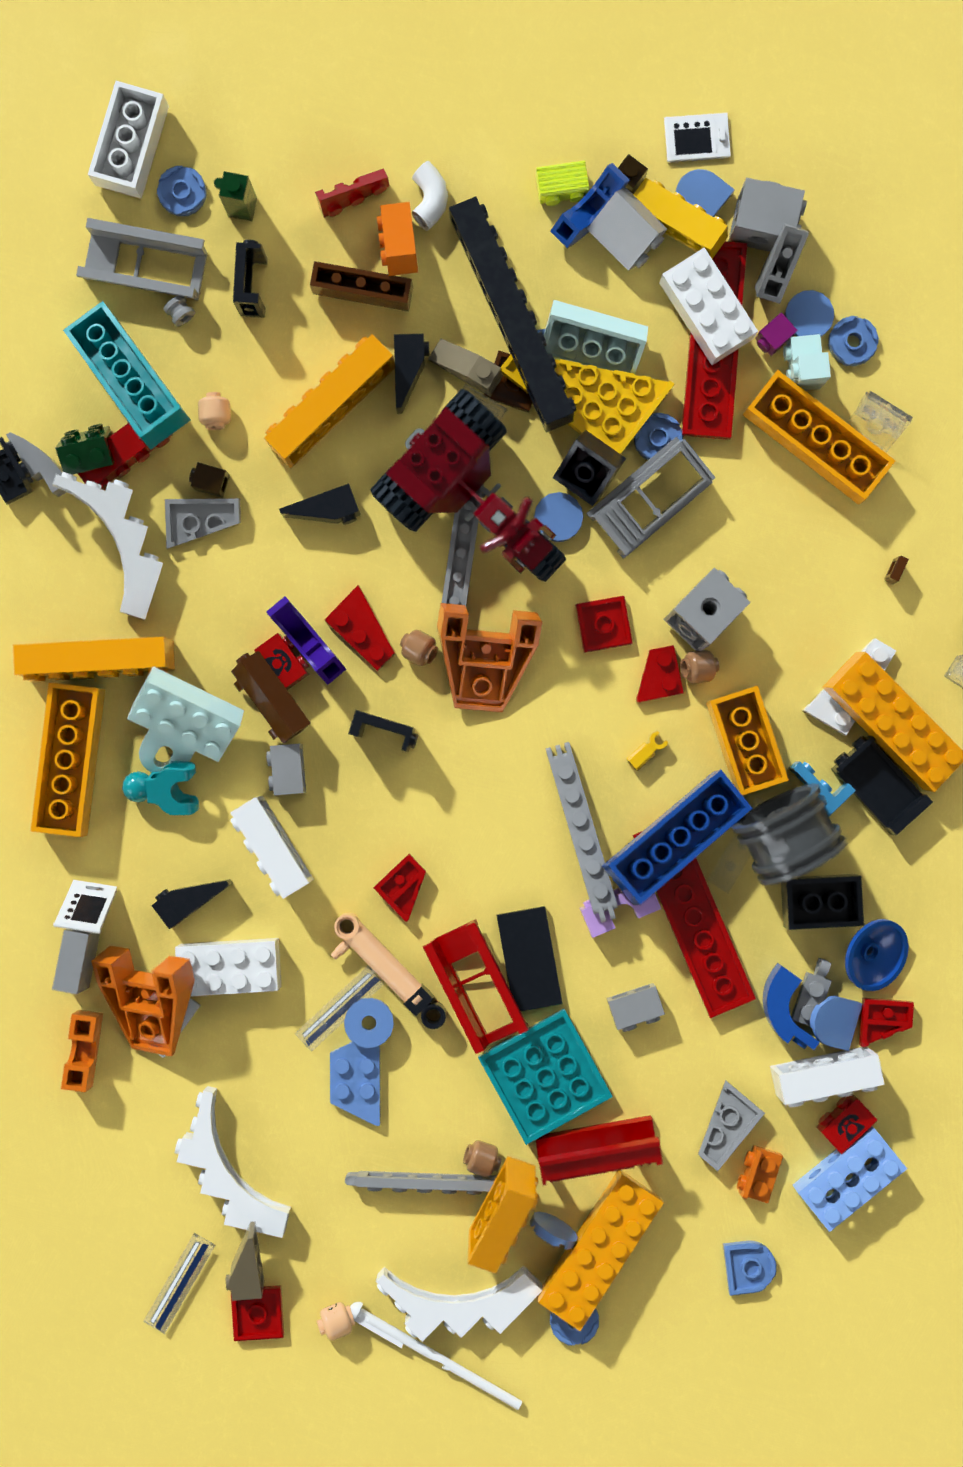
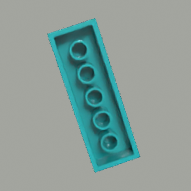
M103 301L63 330L135 432L150 449H153L191 420Z

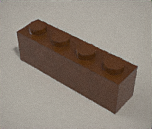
M314 261L310 288L315 295L409 312L413 283L410 278L389 276L388 274Z

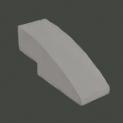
M11 432L6 434L21 461L28 469L30 476L37 481L44 478L51 492L56 496L60 497L65 494V491L53 486L56 474L62 475V468L46 453L24 438Z

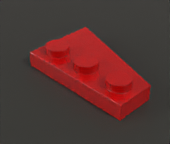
M383 168L357 177L352 185H344L342 182L336 184L331 192L324 193L323 189L316 191V198L323 217L337 216L344 208L350 205L357 206L372 194L376 196L383 193L389 187V179Z
M357 585L326 617L325 621L379 671L395 653L362 590Z

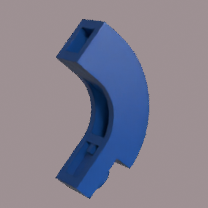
M613 163L609 164L589 192L575 206L562 213L550 232L566 248L574 245L589 232L587 228L614 193L625 188L630 180Z
M777 963L769 974L763 991V1008L767 1021L775 1033L786 1043H789L793 1036H795L792 1041L800 1047L806 1049L809 1046L815 1050L820 1042L797 1026L789 1012L791 996L802 980Z

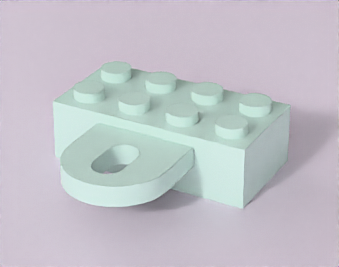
M153 666L133 702L127 719L149 729L141 743L139 758L142 765L152 773V771L163 770L171 761L189 762L195 751L219 762L240 727L244 710ZM167 746L173 751L167 762H160L155 757L159 748Z

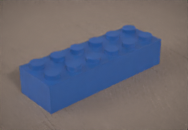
M722 770L714 771L609 859L602 867L633 905H641L753 808Z

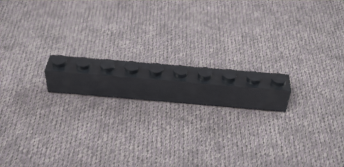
M475 196L449 207L452 225L545 432L547 433L573 422L574 412H576L574 401L571 397L567 398L564 391L566 390L564 379L561 375L557 376L554 369L556 368L554 357L552 354H547L545 346H547L545 337L542 332L538 333L535 325L537 321L532 310L528 311L525 303H527L525 293L523 289L518 290L515 283L517 282V276L514 269L507 266V254L503 246H498L496 241L498 235L494 225L489 226L487 218L489 216L485 205H480Z

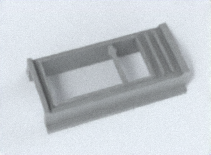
M87 218L86 229L91 234L85 267L78 266L77 277L199 300L207 258L204 239ZM120 243L139 246L136 251L138 256L134 276L115 273ZM143 247L196 257L190 287L138 277L141 258L144 255Z
M675 437L586 514L592 521L599 523L619 548L617 552L624 559L712 484V480L716 477L685 439L679 440ZM681 451L702 479L660 513V509L653 505L639 486ZM634 490L638 491L653 510V514L657 515L643 529L621 503Z

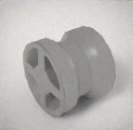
M182 296L172 298L163 309L167 315H171L175 326L187 323L195 314L193 308L186 304V299Z

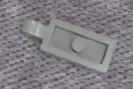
M818 958L814 974L806 972L791 1015L792 1020L810 1026L812 1011L817 1004L819 1005L826 999L832 982L830 979L825 978L831 967L829 961Z

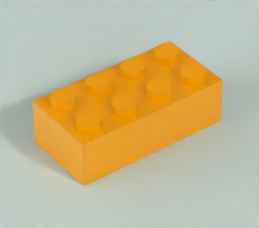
M758 685L706 702L732 783L742 796L789 781Z
M507 1156L469 1228V1265L496 1274L500 1265L506 1263L508 1250L511 1246H515L520 1228L526 1226L530 1210H534L538 1203L539 1195L536 1194L538 1177H536L535 1165Z

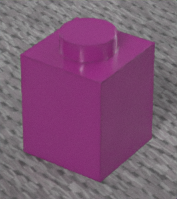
M781 312L759 331L755 339L757 340L758 347L764 353L768 352L772 356L798 330Z

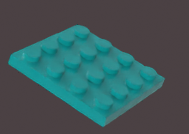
M565 1008L529 1027L528 1031L517 1034L478 1056L526 1145L613 1097Z

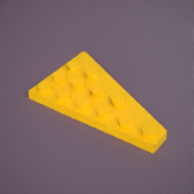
M510 355L501 366L502 374L528 394ZM554 359L556 362L555 372L557 376L561 375L566 384L565 394L567 398L571 397L576 407L574 420L568 423V425L579 434L587 430L620 454H622L675 385L672 381L652 379L649 376H637L634 373L606 370L593 365L586 366L578 362Z

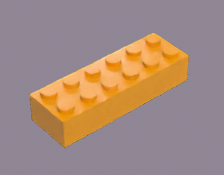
M373 334L368 338L365 336L359 340L355 346L356 350L350 355L345 354L338 361V367L332 373L330 371L326 372L321 377L320 384L314 390L311 388L306 391L301 398L302 401L296 407L291 406L284 413L283 416L285 418L279 424L274 423L267 429V435L264 437L265 441L290 469L395 369L393 354Z
M779 370L775 372L743 414L749 421L858 505L867 499L896 461Z
M166 637L13 645L14 675L22 676L23 680H30V682H43L45 677L55 679L56 681L70 680L71 675H73V678L94 679V674H98L101 677L104 676V678H117L119 673L129 677L144 676L143 672L146 671L149 674L153 666L168 673V670H175L174 641Z
M855 652L822 687L869 736H873L876 739L875 742L923 790L935 792L963 763V750L867 652Z
M58 683L48 684L31 832L74 837L88 836L105 697L104 689Z
M622 1170L617 1171L576 1233L578 1238L574 1247L564 1251L543 1283L542 1292L537 1296L538 1303L581 1331L664 1204L660 1196Z

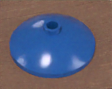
M878 919L869 922L854 935L846 952L845 968L848 978L855 986L865 991H876L888 986L898 977L906 963L909 949L908 938L904 929L891 920Z

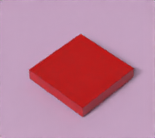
M624 596L576 604L584 653L633 644Z
M281 1285L264 1286L262 1299L232 1301L231 1297L234 1341L284 1337Z

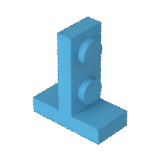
M795 761L788 768L804 785H819L821 789L819 795H824L827 801L824 808L828 816L856 791L849 783H843L831 794L832 788L824 780L819 781L813 775L815 773L814 769L806 762L802 764L800 761Z

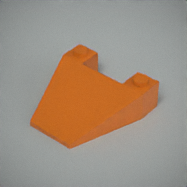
M440 603L437 629L454 708L503 712L539 645L542 627L541 618L537 612L513 610L509 633L467 629L469 613L465 605Z
M109 946L91 962L96 982L131 1048L172 1057L175 1054L195 982L190 959L168 956L151 971L152 973L134 970L130 949Z

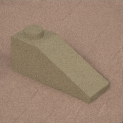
M440 339L428 358L432 363L491 397L503 377L501 367L474 352L444 339Z
M250 1222L232 1262L230 1274L226 1275V1289L231 1291L232 1301L262 1299L264 1274L255 1222Z

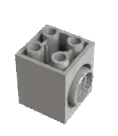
M746 177L738 195L728 242L747 243V247L771 252L785 224L801 229V224L798 223L806 209L807 201L803 200L805 191L782 186L771 181H760Z
M714 567L663 620L695 651H702L751 602L747 599V595L743 590L735 588L729 582V577L723 571L717 570Z

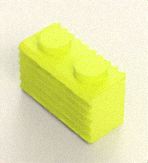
M585 161L536 168L540 204L546 203L547 206H554L559 204L560 201L570 199V202H579L589 192Z

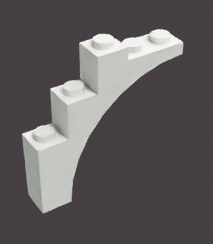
M62 472L61 476L56 474L53 486L72 494L89 506L103 521L113 536L121 556L124 572V595L120 612L145 620L163 563L158 561V556L144 553V556L139 555L148 526L143 525L144 521L132 516L129 517V520L124 519L133 490L128 488L129 484L119 480H114V483L108 482L104 491L101 490L102 485L91 481H87L86 484L77 482L76 476Z
M207 1086L203 1093L199 1092L196 1107H199L197 1117H193L190 1131L194 1133L186 1132L182 1139L179 1138L175 1148V1153L178 1154L177 1162L206 1169H202L198 1181V1184L202 1185L200 1193L227 1199L222 1210V1216H226L224 1225L247 1230L250 1222H255L258 1233L282 1238L286 1230L291 1207L273 1201L255 1191L239 1176L229 1163L220 1144L216 1129L215 1101L217 1088Z
M525 1266L520 1268L510 1278L494 1287L476 1293L461 1295L436 1294L418 1289L402 1281L385 1267L377 1274L376 1279L378 1289L386 1296L389 1294L395 1300L396 1307L402 1313H408L405 1317V1329L413 1338L418 1337L422 1342L443 1320L448 1331L452 1334L457 1333L461 1338L481 1317H483L482 1320L489 1329H496L501 1334L542 1292V1283Z

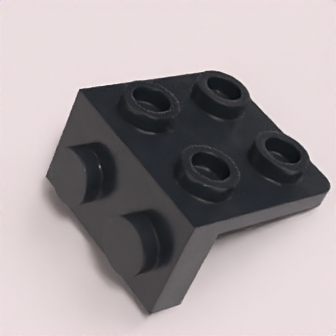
M0 437V445L2 447V450H0V495L6 505L33 492L30 486L33 480L23 462L18 464L21 460L11 441L5 442L3 437Z

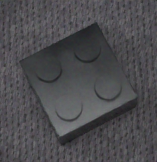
M585 430L572 445L554 474L553 479L593 506L603 495L626 458Z

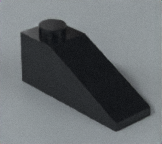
M394 334L397 414L403 413L425 366V357L430 356L429 341H424V334Z
M349 483L279 509L281 515L285 518L329 523L342 522L343 525L356 521V517L361 515Z
M227 879L177 888L170 892L168 889H165L155 897L157 902L151 906L168 929H171L233 882Z

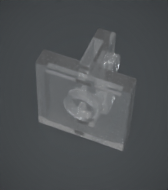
M870 391L869 393L866 392L862 397L856 411L847 423L887 453L911 423L913 417Z

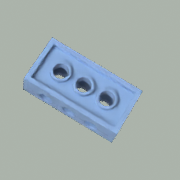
M871 1126L843 1154L836 1149L792 1186L827 1230L831 1232L907 1170V1168L877 1130ZM872 1157L871 1163L865 1165L866 1160ZM853 1173V1177L845 1181L847 1175ZM834 1189L832 1195L826 1196L829 1190Z

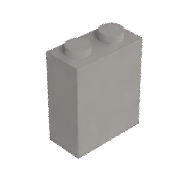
M625 187L614 193L587 230L629 271L636 266L640 268L649 259L648 252L651 249L655 250L663 242L664 238L662 235L667 231V228Z
M71 929L64 930L52 990L78 994L90 987L93 971L91 961L96 956L100 934Z

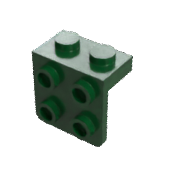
M96 424L88 427V431L79 433V430L76 429L64 433L65 437H62L55 447L63 472L73 475L113 465L114 460L107 442V437L111 432L110 426L103 427L102 424Z

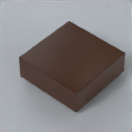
M903 556L893 559L885 576V581L890 584L899 582L909 559Z

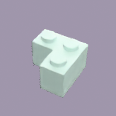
M820 334L791 337L783 348L784 360H788L789 370H786V376L804 390L821 389L830 379L831 374L828 352L822 353Z

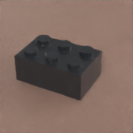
M861 875L803 876L781 882L783 927L786 929L864 926Z

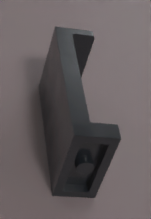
M861 736L852 744L854 748L848 754L843 752L834 760L836 765L831 770L843 783H849L856 790L853 794L889 834L897 835L931 805L933 801L914 786L874 742L876 739L873 736Z

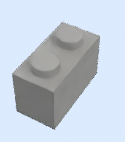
M303 745L270 746V751L266 753L267 765L272 766V776L268 778L269 790L274 791V795L306 793Z
M654 983L606 998L617 1030L622 1029L623 1032L637 1028L636 1024L646 1021V1024L657 1022L660 1020V1016L665 1015Z

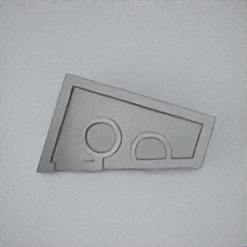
M240 498L165 499L167 549L240 524Z
M726 1080L698 1155L717 1171L765 1114V1112Z

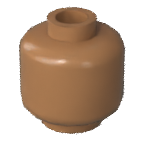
M414 630L410 634L406 633L400 642L402 656L418 666H423L426 663L430 664L438 652L435 638L421 630Z
M708 650L688 652L685 658L681 660L682 676L690 683L710 682L714 679L716 672L719 671V661Z
M476 1140L472 1145L468 1144L463 1163L466 1164L469 1172L489 1177L493 1171L499 1170L502 1157L498 1156V1148L495 1145Z

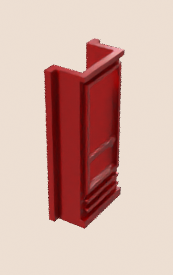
M476 919L434 938L423 946L475 1054L484 1051L489 1044L517 1031L519 1034H522L529 1030V1025L525 1021ZM478 951L486 968L484 971L460 981L452 963ZM485 974H490L513 1021L489 1033H486L463 987V984Z
M651 1115L547 1133L535 1140L543 1186L547 1185L546 1181L556 1182L635 1168L637 1165H640V1167L643 1164L651 1165L656 1162L657 1166L663 1165L660 1141L658 1137H655Z

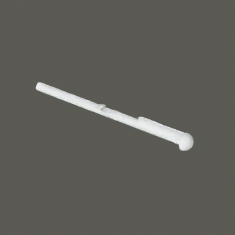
M355 1302L350 1306L355 1322L400 1348L404 1344L426 1358L442 1363V1369L451 1371L514 1409L518 1410L520 1408L522 1400L364 1310L362 1302Z

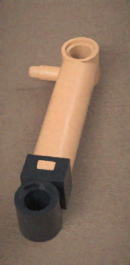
M354 913L342 914L336 920L334 929L337 936L344 940L335 948L331 956L334 959H338L351 947L402 999L404 1005L415 1016L421 1012V1020L424 1026L429 1029L441 1027L446 1018L444 1005L438 1001H432L434 995L362 924L357 915ZM347 919L353 922L354 930L352 932H345L342 929L341 923L343 920ZM431 1009H436L440 1012L441 1017L436 1021H432L427 1017V1012Z

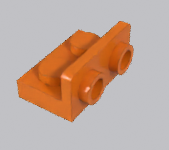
M753 1145L752 1150L748 1151L745 1156L744 1165H746L744 1175L741 1174L738 1178L737 1189H739L740 1196L744 1199L749 1197L769 1203L783 1155Z

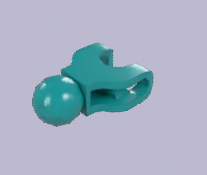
M171 761L161 771H152L150 775L140 771L133 772L127 775L123 781L122 790L124 796L130 801L139 803L147 800V803L158 805L169 815H191L199 810L198 798L193 795L184 794L177 784L178 782L188 781L194 776L196 767L192 762Z

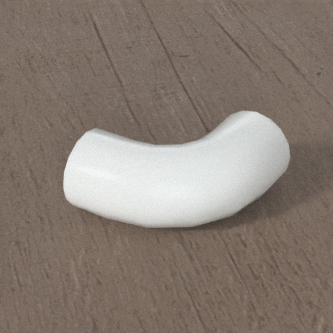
M430 161L424 162L412 176V180L422 189L424 198L411 213L415 221L426 231L433 227L446 210L448 201L446 182Z

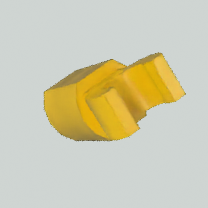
M658 731L650 735L647 744L644 742L626 758L636 771L641 769L656 755L654 752L657 749L660 750L667 746V740L660 745L655 743V737L659 734Z

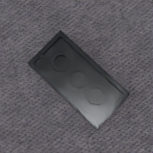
M545 906L496 914L509 988L520 1011L562 1004Z

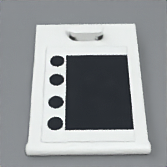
M727 113L664 117L668 163L731 157Z
M73 880L53 926L100 934L117 892V886Z

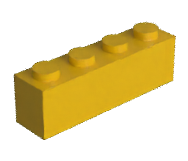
M645 177L633 194L667 228L665 232L667 235L696 252L705 247L713 259L728 238V226L723 219L717 216H710L697 204L692 205L688 203L681 194L677 192L671 193L659 181H651Z

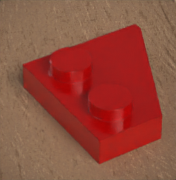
M674 645L649 650L639 691L636 696V703L683 694Z
M409 853L373 887L405 922L410 918L426 870Z
M862 998L859 1041L861 1047H867L874 1041L886 1039L898 1031L903 1032L913 1027L914 1002Z

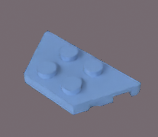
M351 1041L349 1044L341 1046L330 1053V1103L375 1126H380V1045L373 1048H364L357 1046Z

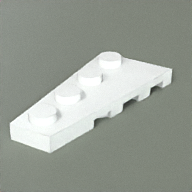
M874 638L861 652H867L885 670L896 650ZM824 689L802 710L843 735L848 734L855 722Z

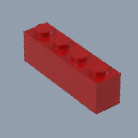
M127 423L107 438L114 464L77 474L85 484L87 481L102 485L101 490L105 491L108 482H111L116 477L121 478L131 470L130 467L136 462L141 463L150 456L152 450L156 447L161 448L165 446L170 439L167 437L153 449H150L141 440L130 423Z

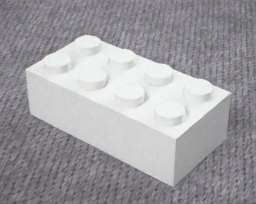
M115 81L88 172V176L95 186L142 199L169 108L163 94Z
M705 247L662 274L659 284L711 365H714L755 338L758 330Z
M263 796L255 797L231 812L233 816L230 819L232 825L237 832L242 831L244 834L246 848L250 853L255 852L259 859L257 865L264 875H269L272 880L270 886L276 896L281 895L284 899L314 880Z
M279 938L187 943L175 947L176 957L187 958L191 962L195 979L191 996L278 991L282 987Z
M868 1047L849 1049V1051L844 1050L770 1066L776 1096L784 1105L789 1107L801 1106L804 1104L803 1101L813 1100V1102L826 1101L828 1096L832 1095L846 1097L852 1095L853 1091L861 1089L863 1092L875 1091L878 1089L877 1086L884 1085L878 1054Z

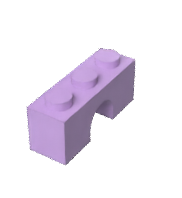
M619 887L613 889L617 905H630L638 919L661 909L655 893L641 905H633ZM590 900L583 902L584 907H581L580 911L592 938L615 929L608 911H604L606 922L601 923L599 913H593Z

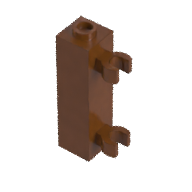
M259 651L252 655L245 653L236 660L237 665L231 671L237 679L234 686L239 692L244 689L271 726L272 729L268 733L273 740L279 737L284 744L311 724Z

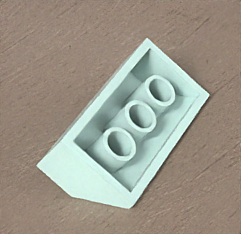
M553 300L544 332L547 344L545 350L547 354H552L556 360L563 359L586 366L593 365L601 369L619 370L635 374L647 342L648 326Z

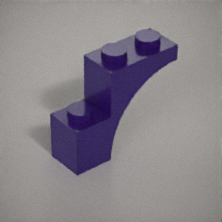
M286 596L266 611L269 617L295 645L327 685L347 670Z

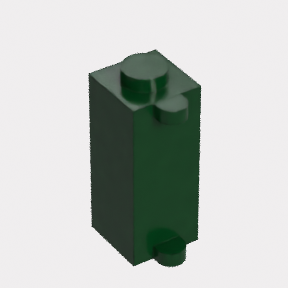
M224 171L223 178H216L214 185L216 189L220 190L219 197L228 217L252 221L257 196L249 176Z

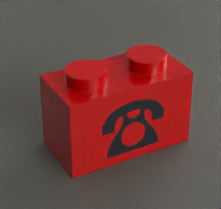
M277 633L254 649V651L261 653L288 690L309 675L306 670L309 665L301 655L297 657L292 649L295 646L286 635L282 637L281 634Z
M853 1094L842 1097L837 1102V1107L831 1113H825L819 1119V1124L816 1126L841 1154L878 1121Z

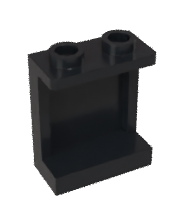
M244 240L243 243L236 242L233 303L240 316L265 317V306L259 293H252L253 265L267 264L268 258L262 244L255 240Z
M355 710L348 734L362 738L365 726L368 724L404 735L405 740L402 751L409 752L410 748H415L418 734H415V728Z

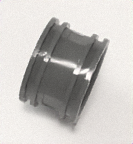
M818 784L803 785L772 797L755 806L732 826L734 833L739 834L737 836L739 843L748 847L754 859L752 868L755 873L759 874L757 877L760 884H777L803 875L826 863L846 847L847 840L844 835H840L842 832L838 824L831 822L824 808L827 801L824 795H819L821 789Z

